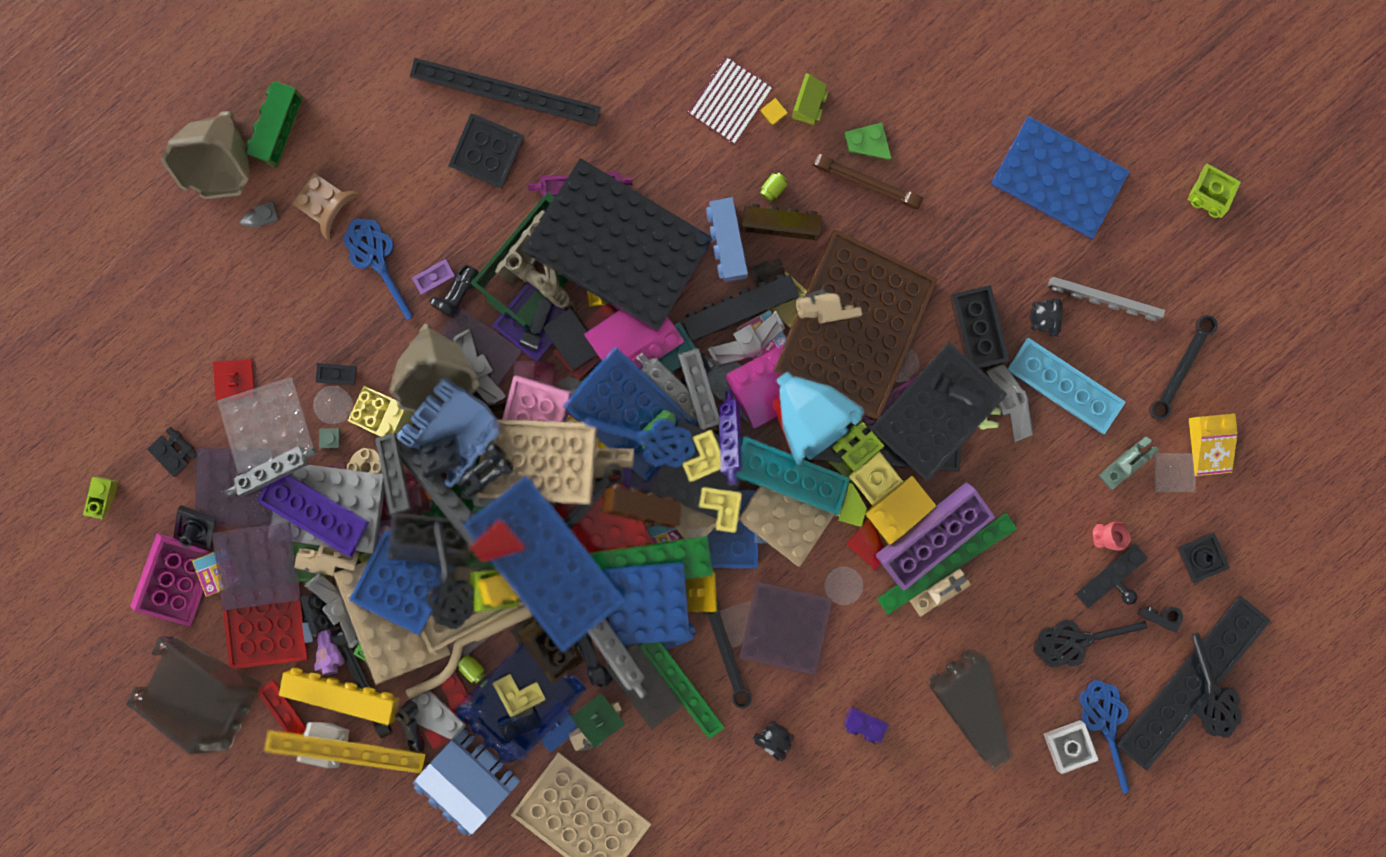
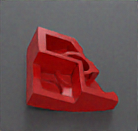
M867 518L863 522L862 527H859L847 541L846 545L871 568L876 570L881 563L875 555L884 547L876 527Z
M499 519L469 548L482 562L521 551L525 546Z

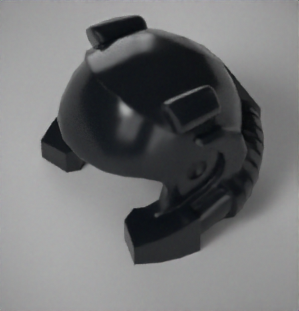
M1058 298L1033 302V308L1030 312V322L1032 324L1030 328L1033 331L1038 329L1040 332H1051L1050 336L1058 337V334L1061 332L1063 302Z
M772 720L770 725H767L760 735L756 733L752 740L777 761L782 762L785 760V754L792 745L791 742L794 741V735H790L786 727Z

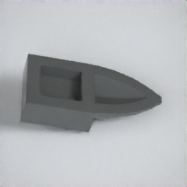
M274 202L254 207L253 210L244 215L240 224L256 228L278 222L279 217Z

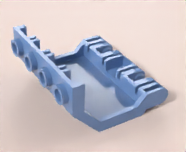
M442 378L438 386L434 388V391L444 399V402L442 403L429 395L411 417V421L420 427L421 430L418 431L413 426L405 424L396 437L408 447L419 450L420 446L456 434L459 440L462 466L445 472V484L452 487L455 482L458 484L459 480L464 476L466 469L473 467L476 462L475 458L478 455L484 454L490 440L494 441L498 437L500 423L486 404L461 386L455 385L447 378Z
M465 728L454 740H451L413 782L415 786L413 788L420 795L424 794L429 798L428 802L435 809L439 808L444 812L442 814L443 817L449 822L453 821L461 834L470 836L521 780L514 775L504 786V782L512 775V772L510 770L507 771L499 781L494 774L502 768L503 763L500 761L491 772L489 771L499 760L487 748L475 758L484 747L482 744L478 745L474 749L475 751L470 754L465 748L474 741L475 737L471 735L461 745V742L470 734Z

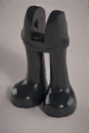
M464 265L455 275V280L447 295L443 299L432 297L429 303L441 313L453 319L465 293L472 289L471 282L479 274V271L469 265Z
M494 442L487 447L488 457L473 469H468L458 482L461 488L471 483L473 484L465 491V495L468 498L482 493L491 482L504 474L510 475L515 472L513 463L505 458L507 457L506 453ZM498 463V465L491 472H489L487 475L481 478V475L486 470H488L493 465Z

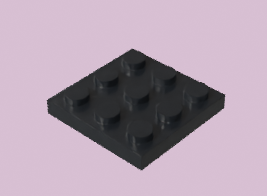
M471 113L448 166L503 189L525 136Z

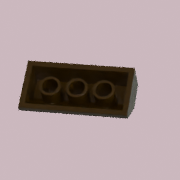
M749 204L744 206L741 232L818 241L821 233L822 215H817L818 212L816 211L799 213L798 209L787 208V211L779 210V207L768 206V209L760 208L758 204Z

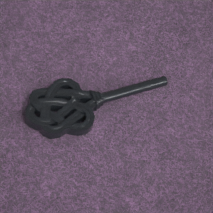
M438 521L434 523L442 574L439 579L440 585L432 587L427 592L426 601L432 609V616L436 624L457 630L462 627L465 620L470 619L473 615V606L470 601L474 596V589L468 581L459 580L455 582V578L449 569L442 522Z
M1065 619L1059 621L1055 627H1046L1039 632L1038 640L1034 645V652L1050 667H1058L1063 664L1078 666L1085 658L1084 647L1090 646L1097 640L1147 629L1148 626L1146 621L1097 633L1080 632L1075 622ZM1069 626L1072 631L1063 628ZM1058 635L1068 636L1069 638H1061ZM1077 639H1084L1078 643L1075 642ZM1055 643H1056V644H1062V645L1059 646L1058 648H1056V649L1054 648V644H1055Z
M1193 633L1191 636L1206 681L1204 689L1206 696L1198 699L1194 712L1202 720V726L1206 733L1223 738L1230 737L1242 719L1241 712L1237 707L1240 701L1239 694L1229 687L1220 689V686L1213 680L1199 633Z

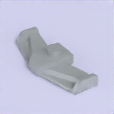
M775 311L755 331L751 325H748L733 334L736 341L711 347L708 350L717 366L749 357L752 358L760 354L761 350L778 336L785 327Z
M467 329L453 338L454 342L470 363L479 380L480 385L476 389L477 393L490 406L507 398L500 388L488 377V374L493 372L485 355L482 354L477 357L471 330Z
M1003 363L985 370L988 377L1008 394L998 406L1001 409L1002 416L1010 413L1014 442L1032 436L1029 399L1025 390L1021 388Z
M319 573L304 586L309 588L327 604L322 608L323 612L332 624L340 622L348 642V647L353 648L359 643V639L340 590Z

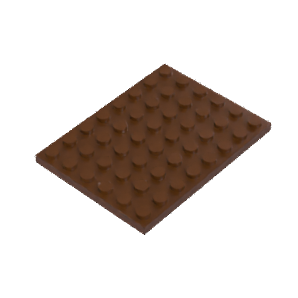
M836 229L833 230L805 295L823 289L827 294L831 293L839 296L841 309L845 306L854 305V308L861 307L862 315L856 318L819 324L818 318H800L797 313L772 372L782 376L789 371L793 378L799 377L831 387L859 406L864 411V415L878 420L938 279Z

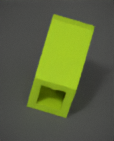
M92 477L83 515L104 519L114 501L118 481Z
M848 483L840 513L835 516H838V521L862 527L867 508L853 484Z

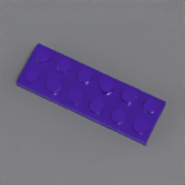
M290 474L265 486L257 500L258 503L348 557H353L370 523L368 520Z

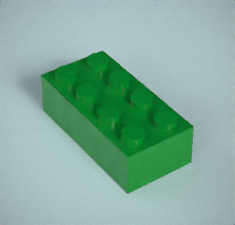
M273 80L272 85H269L266 91L267 99L260 107V118L254 123L252 139H249L246 144V154L255 161L277 168L303 96L296 88Z

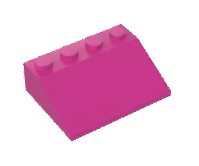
M618 310L584 334L601 360L614 347H617L640 370L644 366L636 359L638 355L640 356V353H643L649 360L655 357L659 359L684 342L668 317H666L659 331L656 332L621 310Z
M784 344L728 373L725 378L735 398L740 402V406L753 429L777 417L772 401L780 395L781 386L776 380L781 375L772 371Z
M157 533L130 607L135 612L191 627L203 594V588L192 560L213 553V551H208L194 545L184 547L180 544V540Z

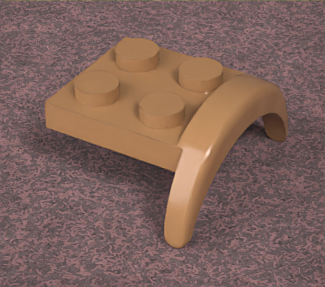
M314 173L292 204L320 223L321 233L329 241L331 224L339 210L350 200L361 197V194L356 191L342 192Z

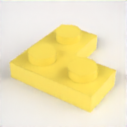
M711 430L693 437L701 456L683 463L690 482L721 469L720 450Z
M702 487L699 507L719 510L716 530L736 532L741 493Z
M511 674L493 682L510 717L546 700L537 681L521 690L518 689Z

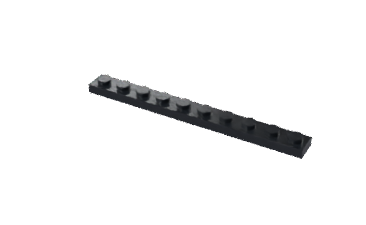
M414 58L410 77L413 79L595 127L597 126L601 111L600 106Z

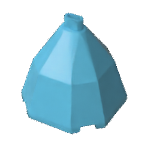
M789 371L776 380L781 386L780 401L783 430L798 466L804 463V457L811 460L836 442L841 436L843 437L848 432L846 426L851 422L856 425L863 417L864 411L859 406L831 387L799 377L793 378Z

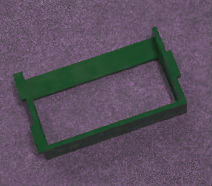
M549 192L543 196L471 282L474 289L487 298L486 301L503 315L507 314L526 330L530 327L539 302L546 298L541 291L537 289L518 313L515 314L484 290V288L497 274L495 270L498 264L505 259L511 247L518 242L522 233L529 228L534 217L542 210L546 212L555 198ZM557 273L559 285L563 288L569 279Z

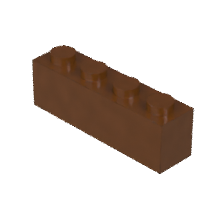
M612 485L611 488L604 490L602 513L666 528L680 526L682 502L675 501V498H661L656 493L644 494L639 489H624L623 485Z

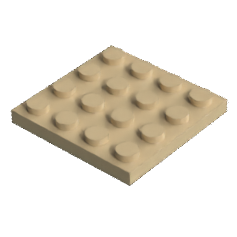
M760 486L737 520L795 565L801 566L834 514Z

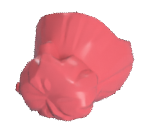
M1119 521L1111 522L1107 525L1096 524L1092 532L1093 542L1097 548L1106 547L1112 550H1124L1131 541L1130 533L1124 523Z

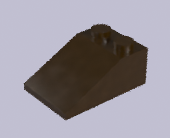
M537 619L518 632L527 651L554 685L584 661L575 643L562 652Z

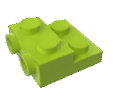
M1206 164L1187 200L1191 201L1193 207L1207 210L1210 216L1222 218L1228 212L1241 182Z

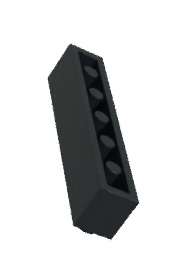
M785 273L774 277L775 281L761 282L757 284V288L750 291L747 288L740 291V296L735 298L728 296L721 300V304L715 306L712 303L703 307L704 311L697 313L693 311L686 314L683 322L691 341H697L766 312L772 307L775 308L783 303L799 298V293L791 274L787 276Z

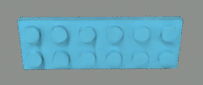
M1030 338L1026 339L1007 368L1012 375L1102 434L1106 433L1126 403Z

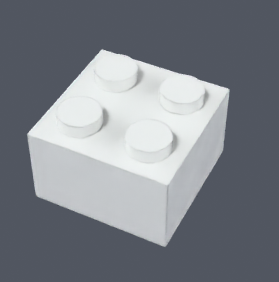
M1079 720L1044 733L1055 767L1061 774L1098 761L1084 722Z

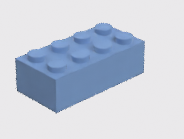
M733 197L710 201L709 207L706 208L708 222L712 221L713 225L710 227V234L713 239L712 241L716 240L714 254L715 259L720 261L717 267L719 279L723 278L724 283L746 279L748 273Z

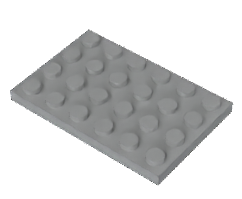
M307 465L290 474L368 520L370 523L356 551L374 553L378 543L385 491L383 474ZM272 511L268 538L321 545L322 543L327 547H332Z

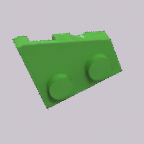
M882 123L844 133L849 152L891 160Z

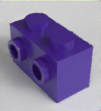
M852 706L843 723L847 727V732L856 736L860 733L865 736V740L874 744L876 741L881 743L889 725L887 722Z

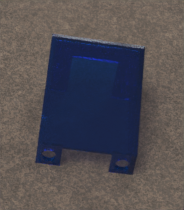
M521 641L454 710L457 712L456 715L460 720L466 721L470 725L473 733L480 735L489 748H494L499 753L498 757L503 762L511 763L525 758L587 688L574 675L562 678L555 685L552 684ZM511 674L518 689L521 690L537 681L546 700L531 708L534 709L540 718L542 726L506 741L500 733L497 723L510 718V715L499 697L493 682Z

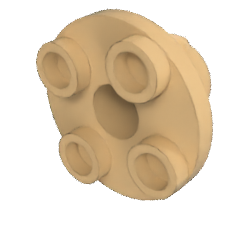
M367 448L357 451L347 464V470L382 474L378 452Z

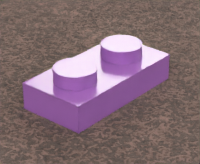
M445 259L412 277V280L420 294L424 295L453 279L455 274Z

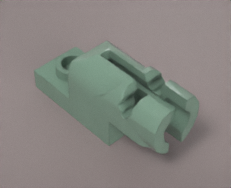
M1144 437L1130 450H1126L1098 475L1110 490H1113L1124 479L1130 477L1159 451L1157 446H1151L1144 453L1140 452L1141 448H1145L1151 442L1148 437Z

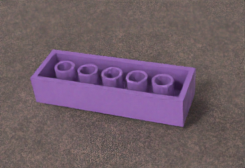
M966 482L939 503L892 544H888L875 556L893 580L905 591L992 521L995 516L978 492Z

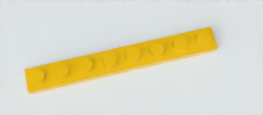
M268 730L264 749L265 752L420 774L422 773L425 753L271 730Z

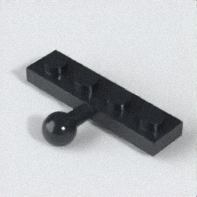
M1136 544L1132 545L1075 593L1076 596L1088 609L1112 588L1116 587L1122 594L1121 598L1125 604H1134L1137 601L1136 592L1127 589L1121 581L1148 558Z

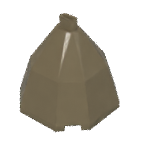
M231 111L220 112L218 116L188 123L169 141L161 162L179 188L186 191L188 188L200 192L199 197L204 199L238 196L241 194L250 176L249 160L246 154V145L233 120L234 114Z
M428 323L421 327L417 337L410 343L397 361L390 387V393L392 397H395L399 409L416 412L429 395L442 403L444 402V399L434 391V388L438 386L442 378H447L470 394H473L480 385L473 368L458 345L431 329Z

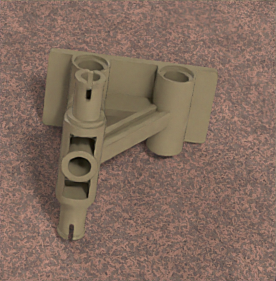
M542 210L534 217L532 224L522 233L518 242L511 247L505 259L498 264L495 273L511 286L518 278L524 282H529L540 290L553 304L567 311L570 309V306L574 308L575 303L570 299V295L559 285L557 272L544 265L546 276L541 275L533 266L537 260L522 252L523 246L545 214V211Z

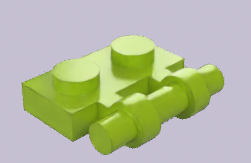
M863 422L857 426L854 425L850 429L851 431L844 437L841 436L833 446L837 453L842 448L845 449L847 453L841 458L853 472L884 447L872 431L866 436L862 433L867 428ZM857 437L860 441L852 447L849 442Z

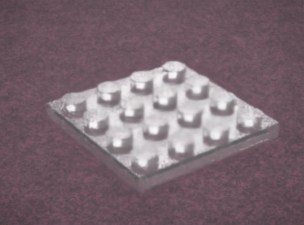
M292 377L217 401L238 474H243L298 446L304 448L305 451L314 446Z

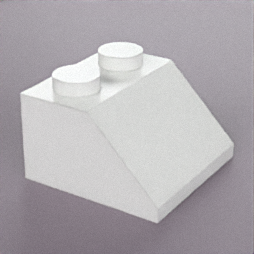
M308 722L305 736L348 742L350 730L333 723ZM300 756L297 758L299 762L325 768H339L341 763Z

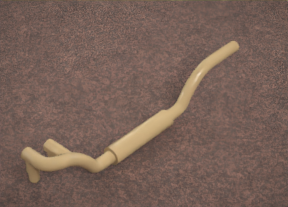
M523 604L459 638L453 645L452 655L445 669L439 675L406 690L408 698L411 699L449 679L459 664L464 645L474 640L478 642L534 615Z

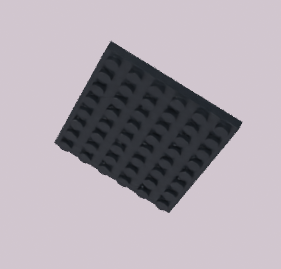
M580 158L523 246L522 252L658 332L713 239L695 226Z

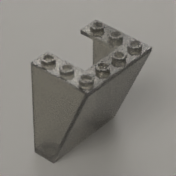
M159 636L151 654L163 656L148 687H134L126 705L190 755L228 751L233 745V740L241 729L242 722L249 713L250 706L258 695L262 683L174 636ZM141 693V696L135 700L136 696Z
M967 649L960 655L961 658L955 662L953 660L945 665L943 672L940 674L936 672L931 675L927 685L984 762L987 760L989 766L995 770L1012 758L988 658L975 649Z

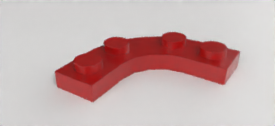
M454 671L451 677L440 686L448 698L449 708L465 723L470 708L469 695L459 675ZM430 729L424 732L433 749L450 740Z

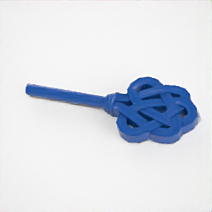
M353 219L343 237L345 246L350 250L349 259L351 263L359 269H366L372 266L378 274H381L406 320L412 319L414 316L387 271L388 267L385 257L389 256L394 249L393 240L382 232L381 226L375 220ZM364 237H367L368 245L362 241ZM359 246L368 252L367 255L359 250ZM357 256L363 259L364 261L359 262L357 260ZM375 256H377L379 264L374 260Z
M587 418L585 421V426L632 438L641 445H645V460L654 466L667 464L671 467H679L683 465L685 460L692 457L695 452L690 432L682 427H676L673 422L665 418L654 422L651 431L644 430L639 432ZM674 444L675 447L671 448L668 445ZM652 452H653L658 458H653Z
M1093 680L1079 696L1080 705L1083 708L1081 721L1085 723L1086 728L1089 730H1101L1105 740H1108L1122 793H1128L1130 789L1115 738L1117 735L1116 725L1125 722L1129 711L1126 705L1120 701V693L1117 687L1100 680ZM1100 699L1103 700L1102 707L1098 703ZM1093 708H1094L1095 711L1100 715V717H1098V716L1095 714V712L1092 710ZM1089 717L1092 719V721H1093L1095 724H1091V723L1089 722Z

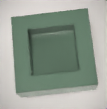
M319 429V448H340V429Z

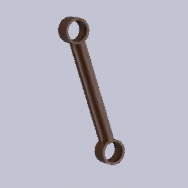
M816 154L812 164L813 167L821 171L831 172L898 200L913 209L919 210L924 199L916 193L901 190L834 162L833 159L822 154Z

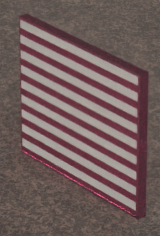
M725 56L687 111V114L707 126L709 130H713L735 145L773 87L752 74L750 70H746Z

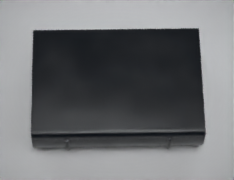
M573 307L543 327L572 371H575L597 355L584 335L589 330Z

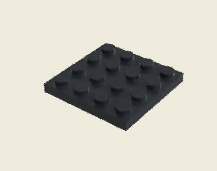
M679 420L677 427H682L690 432L692 435L691 441L695 446L694 454L685 460V463L701 456L693 437L703 434L707 430ZM713 433L720 450V435ZM663 464L651 493H656L660 497L675 498V501L682 502L683 506L718 519L719 510L699 507L702 487L736 492L741 478L736 477L737 484L729 485L728 475H724L721 469L690 482L683 465L671 467Z

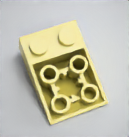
M363 386L348 421L381 437L392 433L397 435L405 424L413 425L411 417L415 412L399 409L395 399Z

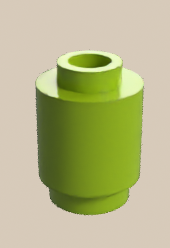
M772 173L761 187L760 194L770 202L774 199L776 200L787 187V179L780 173Z
M469 654L458 664L459 671L470 683L473 681L478 683L485 676L483 666L473 656L470 657Z

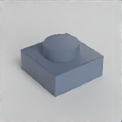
M302 623L304 642H313L314 637H317V633L311 635L308 623Z

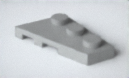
M431 690L412 699L419 708L418 714L414 717L417 724L452 740L466 726Z

